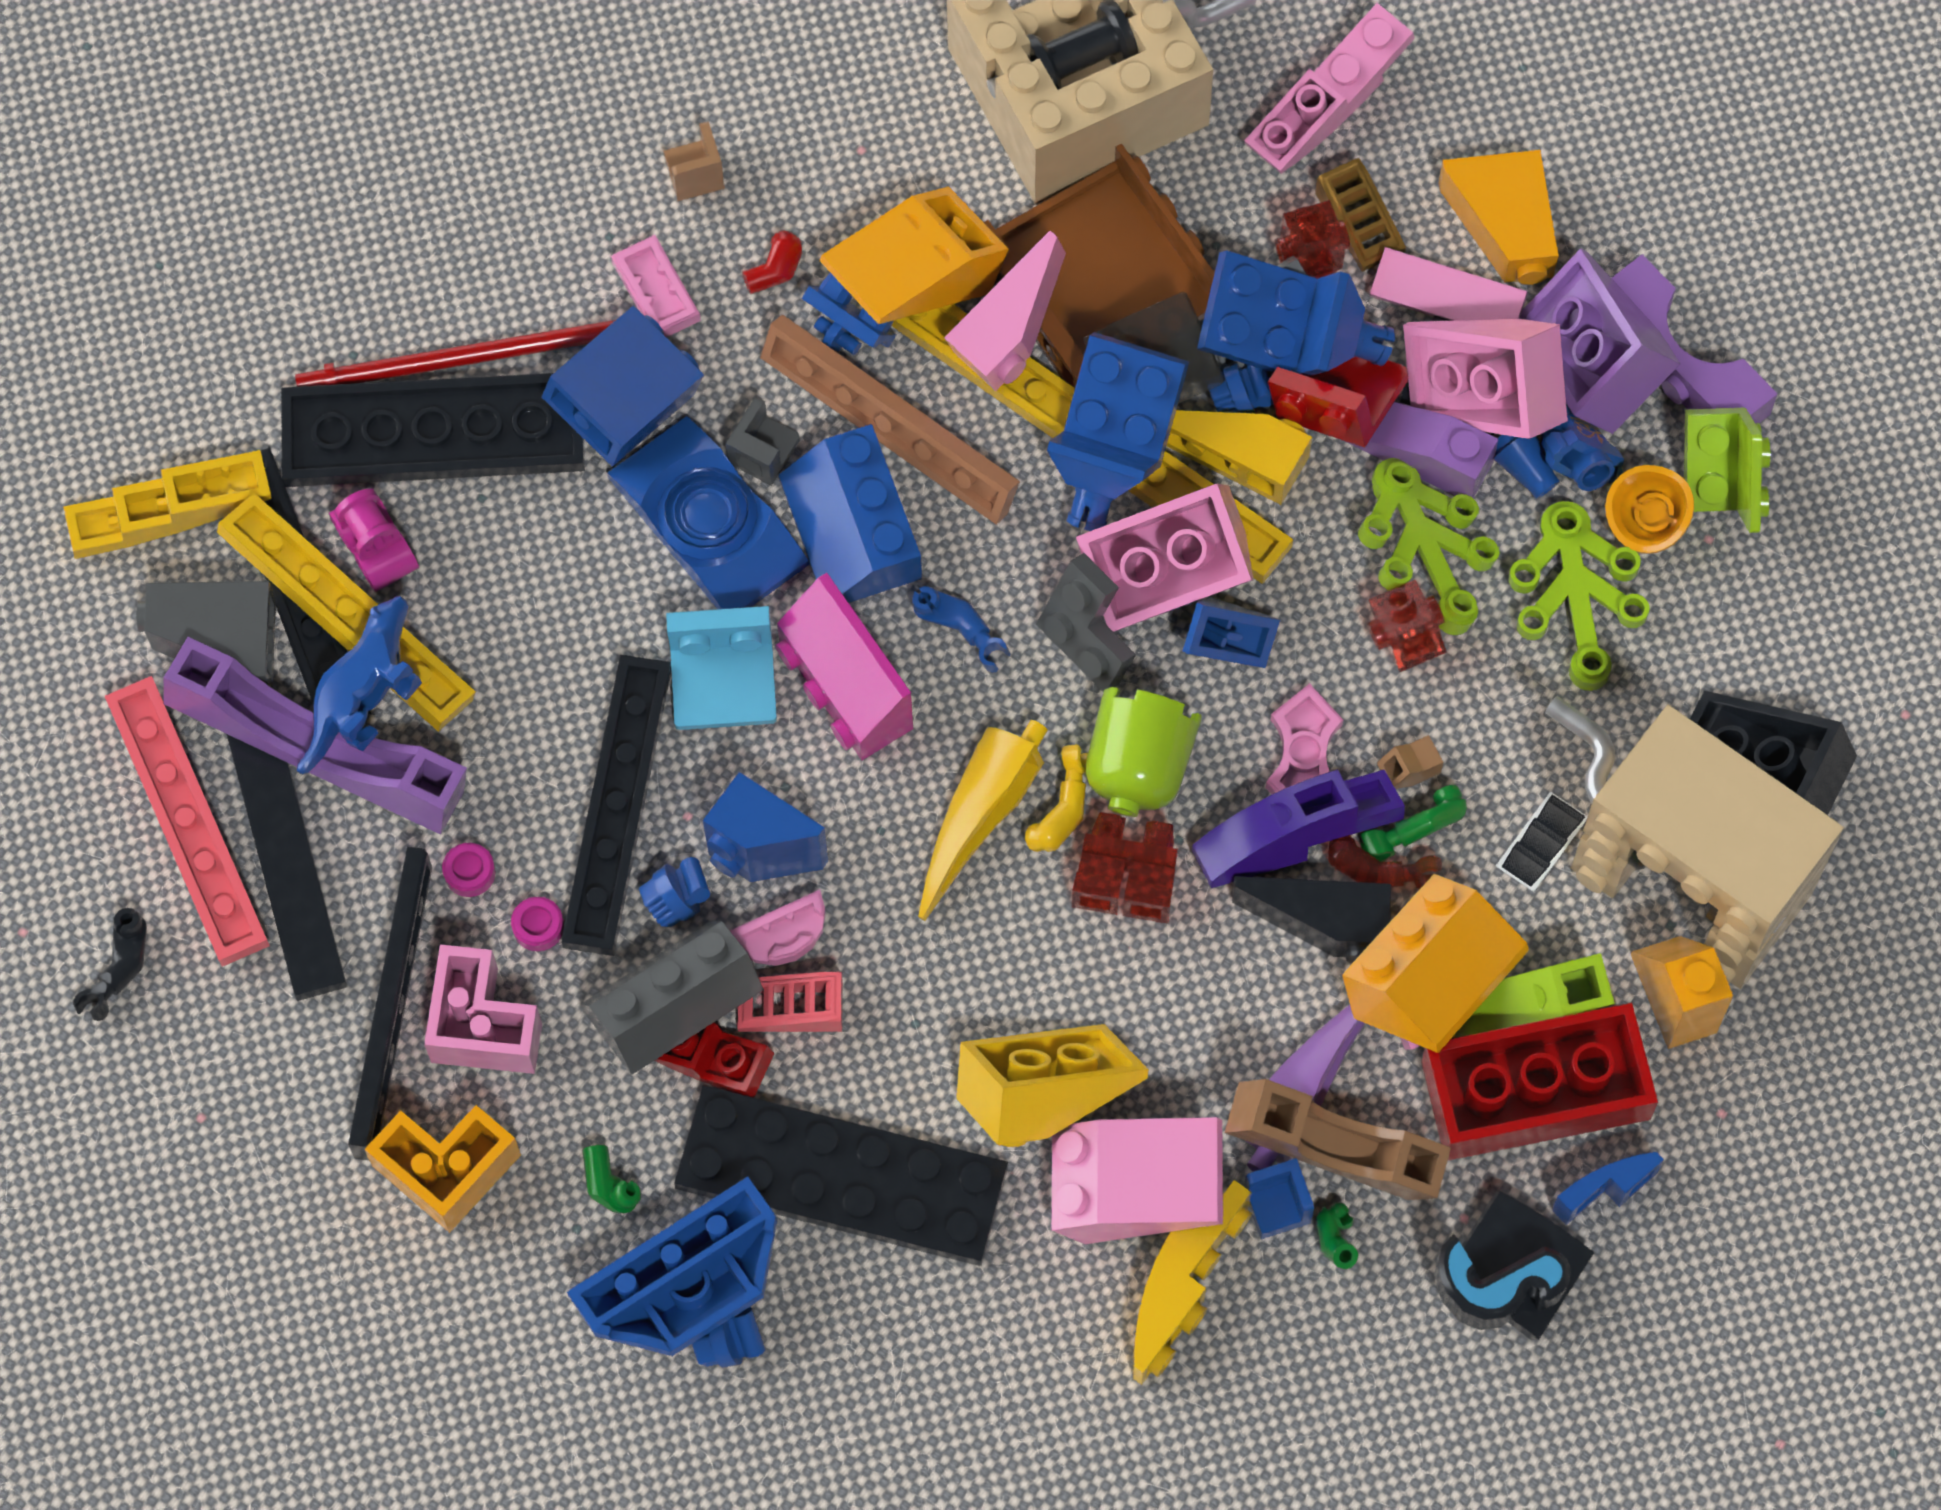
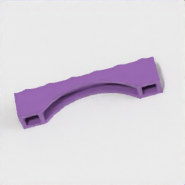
M187 637L163 678L164 705L297 767L311 745L314 734V713L272 689L248 671L235 658ZM339 732L325 756L309 773L441 835L464 793L467 768L422 746L399 744L374 738L364 751H360L351 747Z

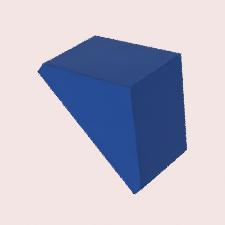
M1207 597L1197 602L1182 651L1191 655L1266 668L1280 620L1228 602Z

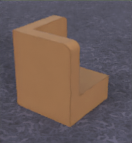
M709 121L699 124L700 141L663 151L677 201L725 189L722 162Z

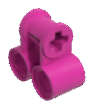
M373 488L359 490L349 495L338 504L336 509L328 513L346 547L353 554L363 575L375 593L419 568V564L406 540L393 523Z

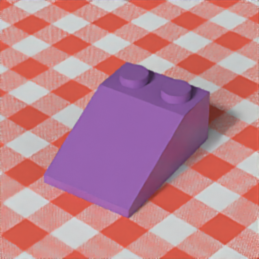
M1581 248L1528 303L1520 316V319L1560 324L1566 403L1575 417L1611 434L1680 365V362L1660 331L1593 257Z

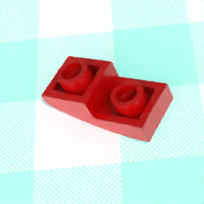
M712 1023L654 1061L719 1089L755 1098L775 1053L768 1045L725 1033L715 1023Z

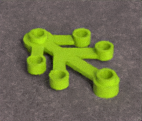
M1397 458L1385 459L1377 465L1372 474V489L1378 500L1371 515L1366 517L1358 530L1359 540L1368 548H1382L1392 534L1393 528L1390 519L1397 507L1405 527L1391 558L1386 560L1378 573L1380 584L1391 592L1402 591L1413 576L1411 563L1418 550L1441 598L1433 610V618L1436 625L1447 634L1462 635L1469 630L1478 616L1477 602L1470 592L1459 588L1440 548L1466 560L1467 564L1474 570L1487 571L1498 559L1500 554L1499 547L1495 541L1488 537L1481 536L1472 541L1425 517L1420 505L1445 516L1447 522L1455 528L1465 529L1473 523L1479 513V506L1471 496L1458 494L1450 498L1423 484L1415 468ZM1456 508L1463 509L1468 516L1460 514ZM1369 527L1376 528L1381 533V536L1373 534ZM1476 550L1483 551L1488 558L1481 557ZM1389 570L1398 572L1402 579L1392 576Z
M1561 501L1552 504L1543 513L1540 522V531L1543 538L1526 559H1520L1511 566L1508 581L1511 588L1518 593L1527 594L1534 591L1538 586L1541 571L1560 552L1563 570L1534 606H1527L1520 612L1517 621V631L1527 640L1542 638L1547 631L1549 620L1568 597L1577 651L1572 656L1569 666V676L1578 688L1594 691L1603 687L1608 681L1612 662L1608 653L1598 647L1589 596L1615 613L1619 622L1627 628L1642 626L1647 620L1650 607L1648 601L1642 595L1634 593L1625 595L1583 565L1581 550L1608 566L1611 576L1621 582L1630 581L1637 576L1641 565L1639 554L1629 547L1617 549L1591 531V520L1583 507L1573 502ZM1562 518L1569 519L1574 522L1575 527L1565 530L1558 525L1557 521ZM1622 558L1628 559L1634 567L1630 570H1622L1616 565V561ZM1525 570L1530 572L1534 579L1530 582H1522L1517 579L1515 574L1518 571ZM1628 605H1635L1641 609L1642 615L1631 617L1625 612L1624 608ZM1528 617H1535L1540 620L1542 626L1538 629H1530L1524 624V620ZM1586 658H1594L1600 663L1601 667L1597 670H1589L1583 665L1582 661Z

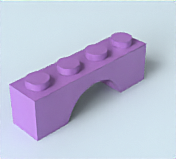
M1643 254L1612 277L1613 281L1660 331L1680 362V365L1661 384L1670 400L1678 405L1682 403L1687 409L1746 407L1755 423L1762 422L1771 414L1777 393L1744 359L1729 363L1706 362L1689 355L1676 343L1670 333L1667 322V314L1670 310L1676 288Z

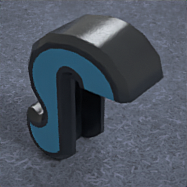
M1454 1234L1442 1245L1434 1272L1436 1289L1443 1304L1459 1322L1479 1330L1501 1328L1515 1318L1526 1297H1532L1535 1300V1308L1537 1310L1549 1309L1563 1297L1571 1278L1570 1265L1567 1259L1554 1249L1542 1247L1481 1280L1473 1263Z

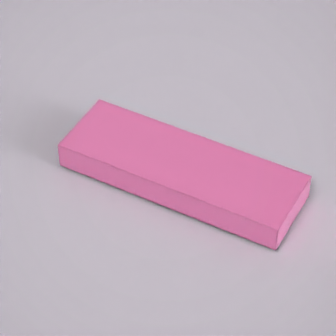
M1386 247L1370 291V297L1450 321L1520 319L1528 295L1525 290Z

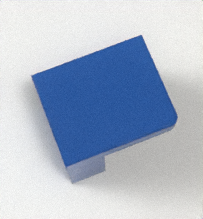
M1297 1158L1246 1175L1244 1187L1251 1191L1249 1208L1253 1213L1252 1216L1260 1239L1311 1224L1314 1205Z

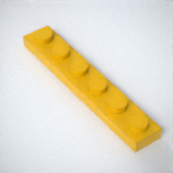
M253 493L218 523L217 533L344 648L350 651L358 643L366 627L371 608L379 604L260 497ZM403 627L400 640L401 662L404 661L413 669V673L420 678L422 684L409 699L405 700L401 696L399 697L439 732L473 701L476 691Z

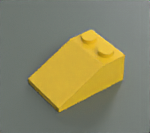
M1105 1024L963 1041L960 1043L956 1099L997 1145L1020 1147L1028 1141L1048 1139L1148 1079L1149 1069Z

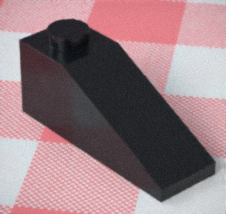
M1235 876L1232 903L1333 957H1346L1347 962L1353 963L1390 922L1391 884Z

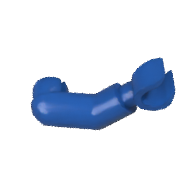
M928 586L920 587V594L914 592L912 604L915 614L925 621L958 630L971 646H976L979 649L980 661L988 672L995 673L999 670L995 663L987 660L991 652L1000 650L1007 656H1011L1006 643L1001 638H992L989 635L990 629L966 600L936 591Z

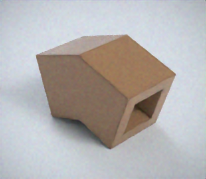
M1428 735L1410 744L1395 746L1377 762L1380 770L1384 769L1395 789L1414 786L1440 774L1443 760Z

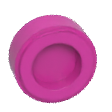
M462 843L453 847L446 854L442 864V872L447 886L459 896L475 897L481 895L491 887L495 879L496 871L491 854L486 848L476 843Z
M531 897L517 905L511 917V927L516 941L522 947L530 951H545L560 941L564 931V920L559 907L552 900L544 897Z

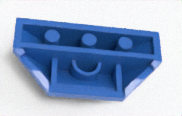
M746 1177L568 1290L567 1294L596 1337L674 1356L764 1298L777 1226L776 1215L750 1178Z

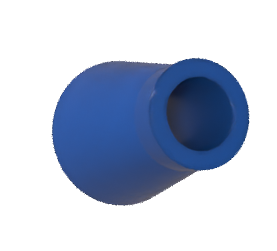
M1508 435L1498 437L1496 456L1493 460L1527 488L1536 500L1560 483V480L1545 460L1546 454L1537 436L1531 439Z

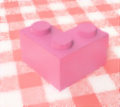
M440 944L424 1043L431 1063L535 1074L542 1030V1021L537 1005L493 1001L498 967L492 950Z

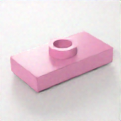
M656 235L611 255L612 264L636 307L643 315L652 317L660 325L665 337H669L701 321L699 311Z

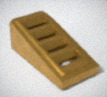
M1355 158L1321 174L1317 178L1315 194L1362 272L1380 264L1385 247L1402 253L1406 251V246L1360 158ZM1363 200L1364 205L1346 212L1345 207ZM1371 217L1374 218V223L1357 231L1355 230L1354 225ZM1383 233L1386 240L1367 249L1364 248L1363 242Z

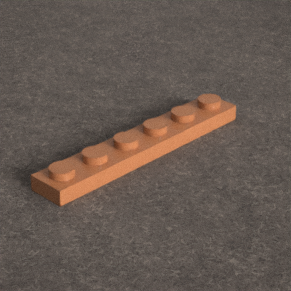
M783 314L770 324L760 357L762 360L860 428L872 424L877 439L881 444L997 525L1008 515L1020 483L1019 480Z

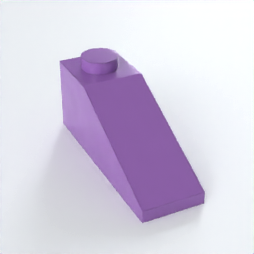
M1394 402L1365 448L1352 443L1349 444L1381 460L1397 458L1415 468L1421 480L1454 496L1466 494L1474 498L1494 462L1493 459L1499 439L1453 416Z

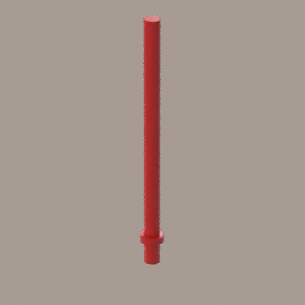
M615 320L335 367L334 362L324 364V369L295 374L296 385L301 387L358 384L587 345Z

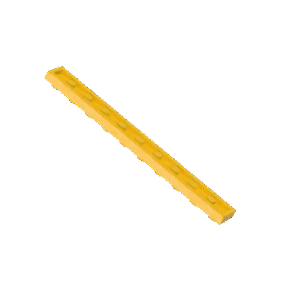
M956 305L944 306L893 321L891 325L893 328L1050 437L1054 438L1064 431L1075 388L1029 357L1026 360L1025 369L1020 376L1009 384L1003 383L995 392L953 352L944 338L967 315L966 312ZM1165 451L1161 467L1128 491L1153 508L1214 484ZM1234 499L1247 536L1253 578L1263 584L1293 546V539Z

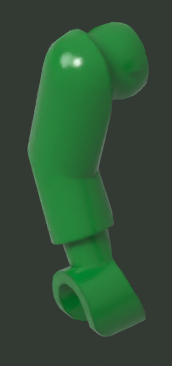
M1449 785L1437 790L1433 794L1435 807L1395 823V828L1387 832L1369 830L1362 833L1363 843L1360 844L1366 858L1373 863L1384 862L1394 856V847L1401 844L1406 847L1462 820L1467 811V803L1465 799H1462L1459 787L1457 785Z

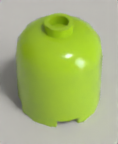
M1110 687L1105 689L1102 695L1086 761V777L1089 786L1096 794L1109 801V810L1124 816L1137 817L1139 810L1152 811L1166 807L1176 798L1199 732L1202 715L1192 713L1191 718L1183 715L1185 704L1162 695L1136 690L1134 699L1119 697V688Z

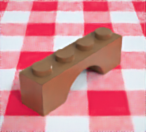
M1268 1079L1238 1083L1224 1133L1291 1158H1297V1160L1406 1200L1438 1198L1451 1147L1405 1130L1374 1126L1346 1118L1320 1107L1312 1100L1313 1096Z

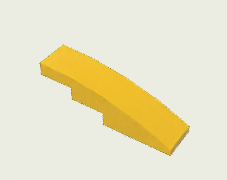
M257 450L161 469L162 478L112 488L113 497L63 506L74 559L131 547L225 518L253 493L264 502L270 500L271 493L261 451Z

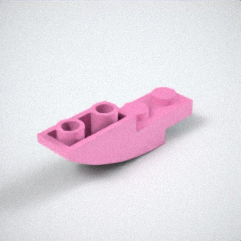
M1376 3L1315 71L1309 68L1244 140L1245 144L1282 174L1331 135L1384 81L1382 74L1415 39L1414 33Z

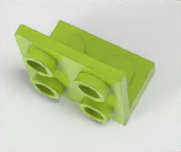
M1746 407L1685 409L1684 479L1688 483L1694 497V512L1737 510L1749 533H1760L1761 517H1768L1769 515L1767 486H1761L1762 468H1769L1771 458L1769 438L1762 437L1760 423L1754 422Z

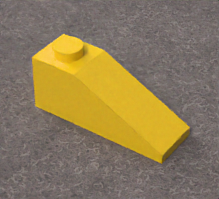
M1176 410L1166 447L1282 505L1310 457L1312 436L1308 435L1305 429L1298 423L1288 419L1278 420L1269 414Z

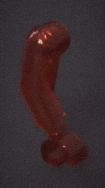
M1350 835L1331 840L1328 843L1327 859L1330 865L1356 882L1391 884V887L1404 886V882H1414L1420 890L1433 875L1423 874L1424 872H1439L1443 869L1442 859L1435 855L1422 857L1415 864L1402 865V861L1381 862L1357 846L1355 840Z

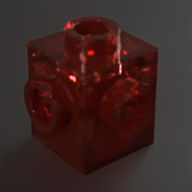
M1328 200L1283 213L1280 238L1275 239V248L1280 263L1294 256L1298 259L1308 276L1318 279L1343 269L1345 249L1350 248V239L1343 220H1337L1331 201Z
M1416 580L1368 599L1374 616V620L1367 622L1371 637L1378 651L1384 648L1388 649L1399 672L1447 653L1438 626L1445 623L1441 609L1434 595L1424 597Z

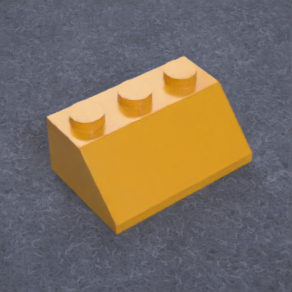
M1433 874L1342 974L1353 1018L1439 1053L1525 956L1529 948L1528 943L1476 889Z

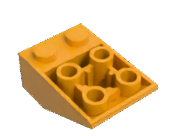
M948 186L909 197L822 254L819 261L878 324L987 295L994 286L1009 249Z

